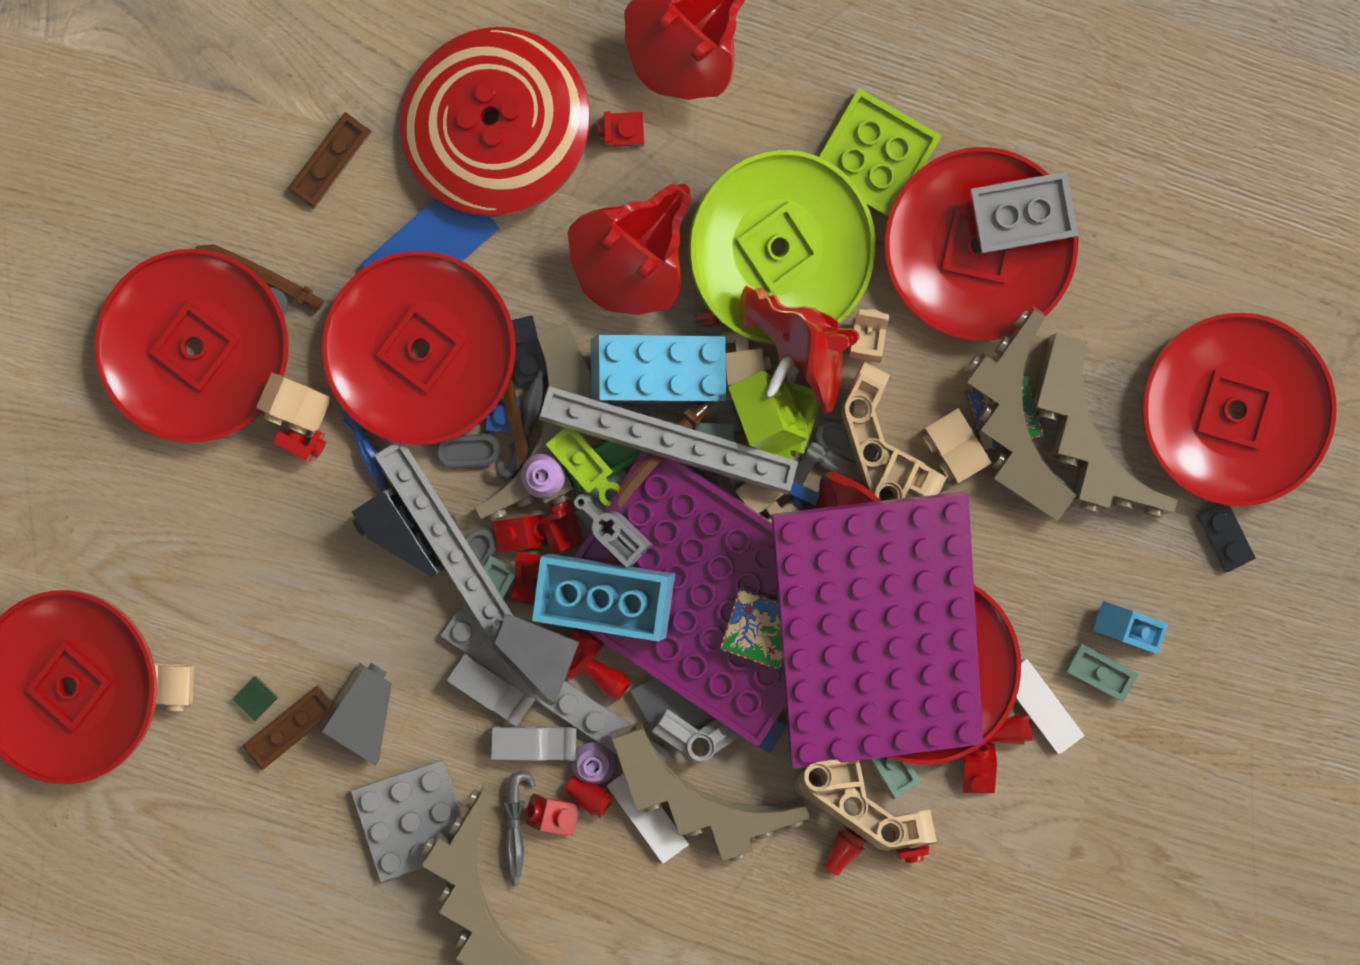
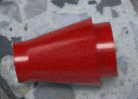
M594 658L588 662L582 671V674L588 677L607 700L612 699L618 702L631 684V681L626 678L627 674Z
M1020 713L1008 717L987 743L1025 745V742L1033 741L1030 716H1021Z
M575 775L568 782L564 790L591 817L596 815L602 818L614 799V796L608 793L609 789L586 783Z
M845 826L842 831H838L823 866L834 875L839 876L865 850L864 844L867 840Z

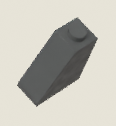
M507 613L503 616L502 621L496 619L489 637L494 639L491 647L546 704L551 706L555 704L579 642Z
M359 663L317 728L376 766L380 758L392 683L384 679L387 672L373 663H370L368 668Z

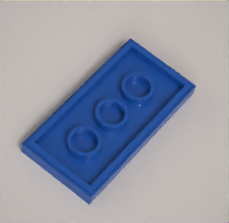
M434 199L365 259L361 265L365 268L381 258L408 251H431L464 261L500 228L490 217L463 213L443 204L438 199Z

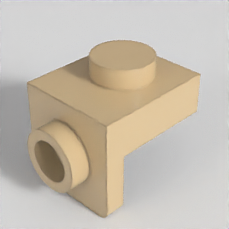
M858 309L853 329L859 333V341L850 346L849 358L881 363L889 314L881 313L875 309Z

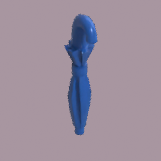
M339 403L345 418L340 421L354 433L352 435L354 440L357 441V448L364 468L381 492L388 490L386 476L374 459V455L378 452L366 438L367 435L362 426L351 418Z

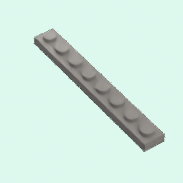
M550 386L548 387L539 420L787 495L791 491L798 465L796 460Z
M396 442L374 455V459L492 645L494 639L489 637L495 620L499 619L502 621L506 613L512 616L513 614L404 443ZM500 657L510 675L515 673V671Z
M460 609L457 610L441 634V637L617 755L611 731L631 724L566 680H564L556 703L552 706L546 704L516 672L510 675L498 654L491 647L490 641L478 622L460 613ZM648 736L651 744L665 762L671 751Z

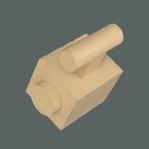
M732 330L721 332V336H725V344L735 343L736 352L726 353L727 386H731L760 371L771 374L769 355L763 356L762 349L749 350L748 341L754 340L741 336Z
M747 482L735 490V493L743 503L757 513L766 509L770 515L767 519L771 522V514L799 510L791 501L780 507L775 500L784 494Z

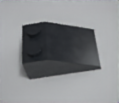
M393 488L381 492L352 511L355 517L352 520L353 524L362 536L367 535L369 540L431 577L444 570Z

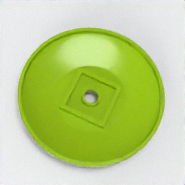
M773 150L751 155L724 171L703 195L694 214L689 235L690 269L695 286L705 305L730 330L751 340L766 344H774V342L761 329H745L741 326L744 314L740 306V296L745 286L753 289L762 288L768 296L775 294L781 304L788 307L809 306L816 308L823 313L833 316L841 323L854 310L867 289L876 254V238L872 216L865 199L856 185L844 172L825 159L793 150ZM776 238H781L785 242V251L780 256H775L771 251V244Z

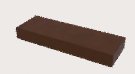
M344 112L288 189L315 209L372 131L347 112Z
M317 685L242 746L260 769L264 770L321 723L333 702L322 688Z

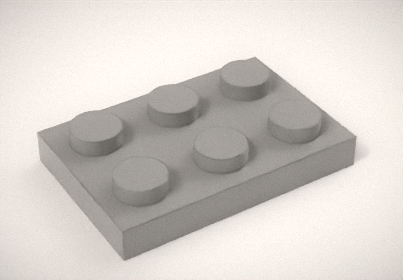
M1067 172L970 189L981 254L1078 236Z

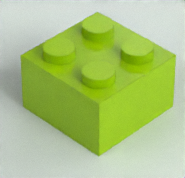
M760 371L728 388L749 445L772 454H777L807 440L808 438L804 430L807 428V424L802 413L796 409L793 401L796 399V394L791 384L783 381L779 390L769 398L767 397V391L773 375Z

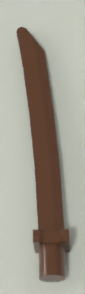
M215 244L196 246V249L218 252L243 263L259 275L264 282L296 298V302L303 306L306 304L319 311L324 303V300L312 293L313 290L304 286L303 288L240 255Z
M511 378L503 399L511 426L518 463L524 464L527 458L528 443Z
M701 402L692 411L690 409L686 410L682 420L677 425L696 430L701 423V419L710 410ZM650 453L619 490L618 509L623 508L637 488L664 457Z

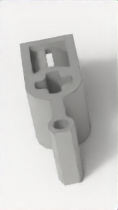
M582 494L574 500L575 506L578 509H583L594 520L592 531L595 537L626 568L633 566L653 545L619 512L611 511L604 513L594 503L591 495ZM613 520L615 524L612 526V529L615 532L606 533L607 524L605 522Z
M467 653L463 655L447 679L449 683L483 706L496 712L516 727L535 700Z
M493 725L491 760H576L577 728Z

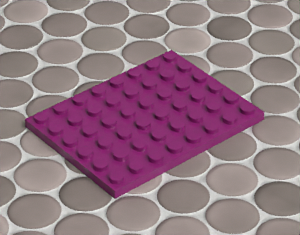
M644 451L640 453L621 483V487L650 453ZM664 458L637 488L623 508H617L619 494L616 491L610 500L611 504L603 512H619L653 544L630 567L675 574L666 638L658 642L591 630L586 631L759 747L786 707L783 668L781 671L721 651L719 648L740 587L778 600L772 522L684 463ZM613 520L605 522L607 524L606 533L615 532L612 529V526L615 524ZM592 530L574 557L623 565L595 537Z
M966 491L771 514L790 765L792 768H804L816 762L835 759L842 763L983 744L969 494Z

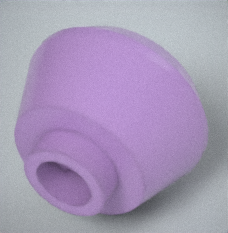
M537 454L530 457L524 463L521 470V481L526 491L531 495L547 498L555 495L562 488L565 481V471L561 462L554 456Z
M586 743L576 750V760H572V770L574 775L580 780L599 786L606 783L612 777L615 770V758L613 753L600 743Z

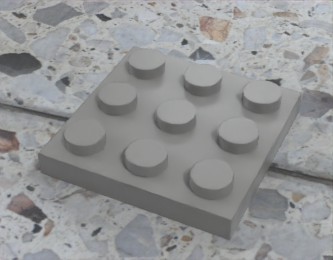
M444 760L351 790L381 882L423 869L422 862L424 856L420 853L429 837L435 839L439 831L451 837L452 835L448 833L451 825L457 816L462 818Z

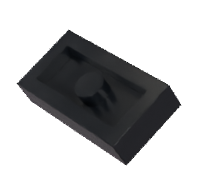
M533 315L512 320L516 339V358L513 371L517 385L533 382L534 378L537 377L538 370L545 371V378H548Z
M1218 504L1197 514L1224 572L1232 571L1256 559L1230 505Z

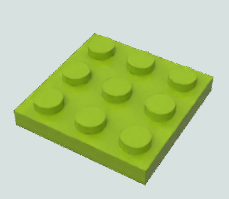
M858 88L819 157L835 165L852 180L861 192L867 206L889 217L890 210L901 189L919 169L926 165L942 135Z

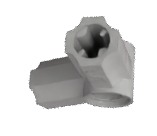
M665 709L657 718L650 731L681 753L691 763L709 760L716 752L741 736L717 719L697 730L668 709ZM695 739L700 740L704 745V752L700 757L696 756L691 749Z

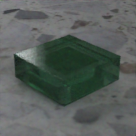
M256 675L233 700L254 721H257L279 697Z

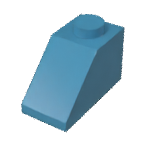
M1103 601L1096 615L1093 631L1158 654L1168 624Z

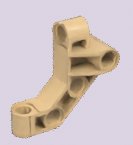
M864 361L841 407V416L864 487L878 498L881 489H884L889 493L890 500L905 498L907 492L915 497L939 494L948 475L929 468L920 460L885 443L875 409L880 402L883 391L893 376ZM853 401L863 404L865 413L862 418H854L851 415L849 407ZM866 445H873L877 448L879 456L875 462H869L864 458L863 450Z
M837 759L816 762L809 765L795 779L794 789L799 797L812 801L880 850L889 851L906 847L914 848L937 843L931 810L894 817L866 797L859 760L842 763ZM809 776L817 780L818 787L810 783ZM845 800H851L857 804L858 813L856 816L848 815L845 812ZM884 826L894 830L895 840L893 843L883 839L881 830Z

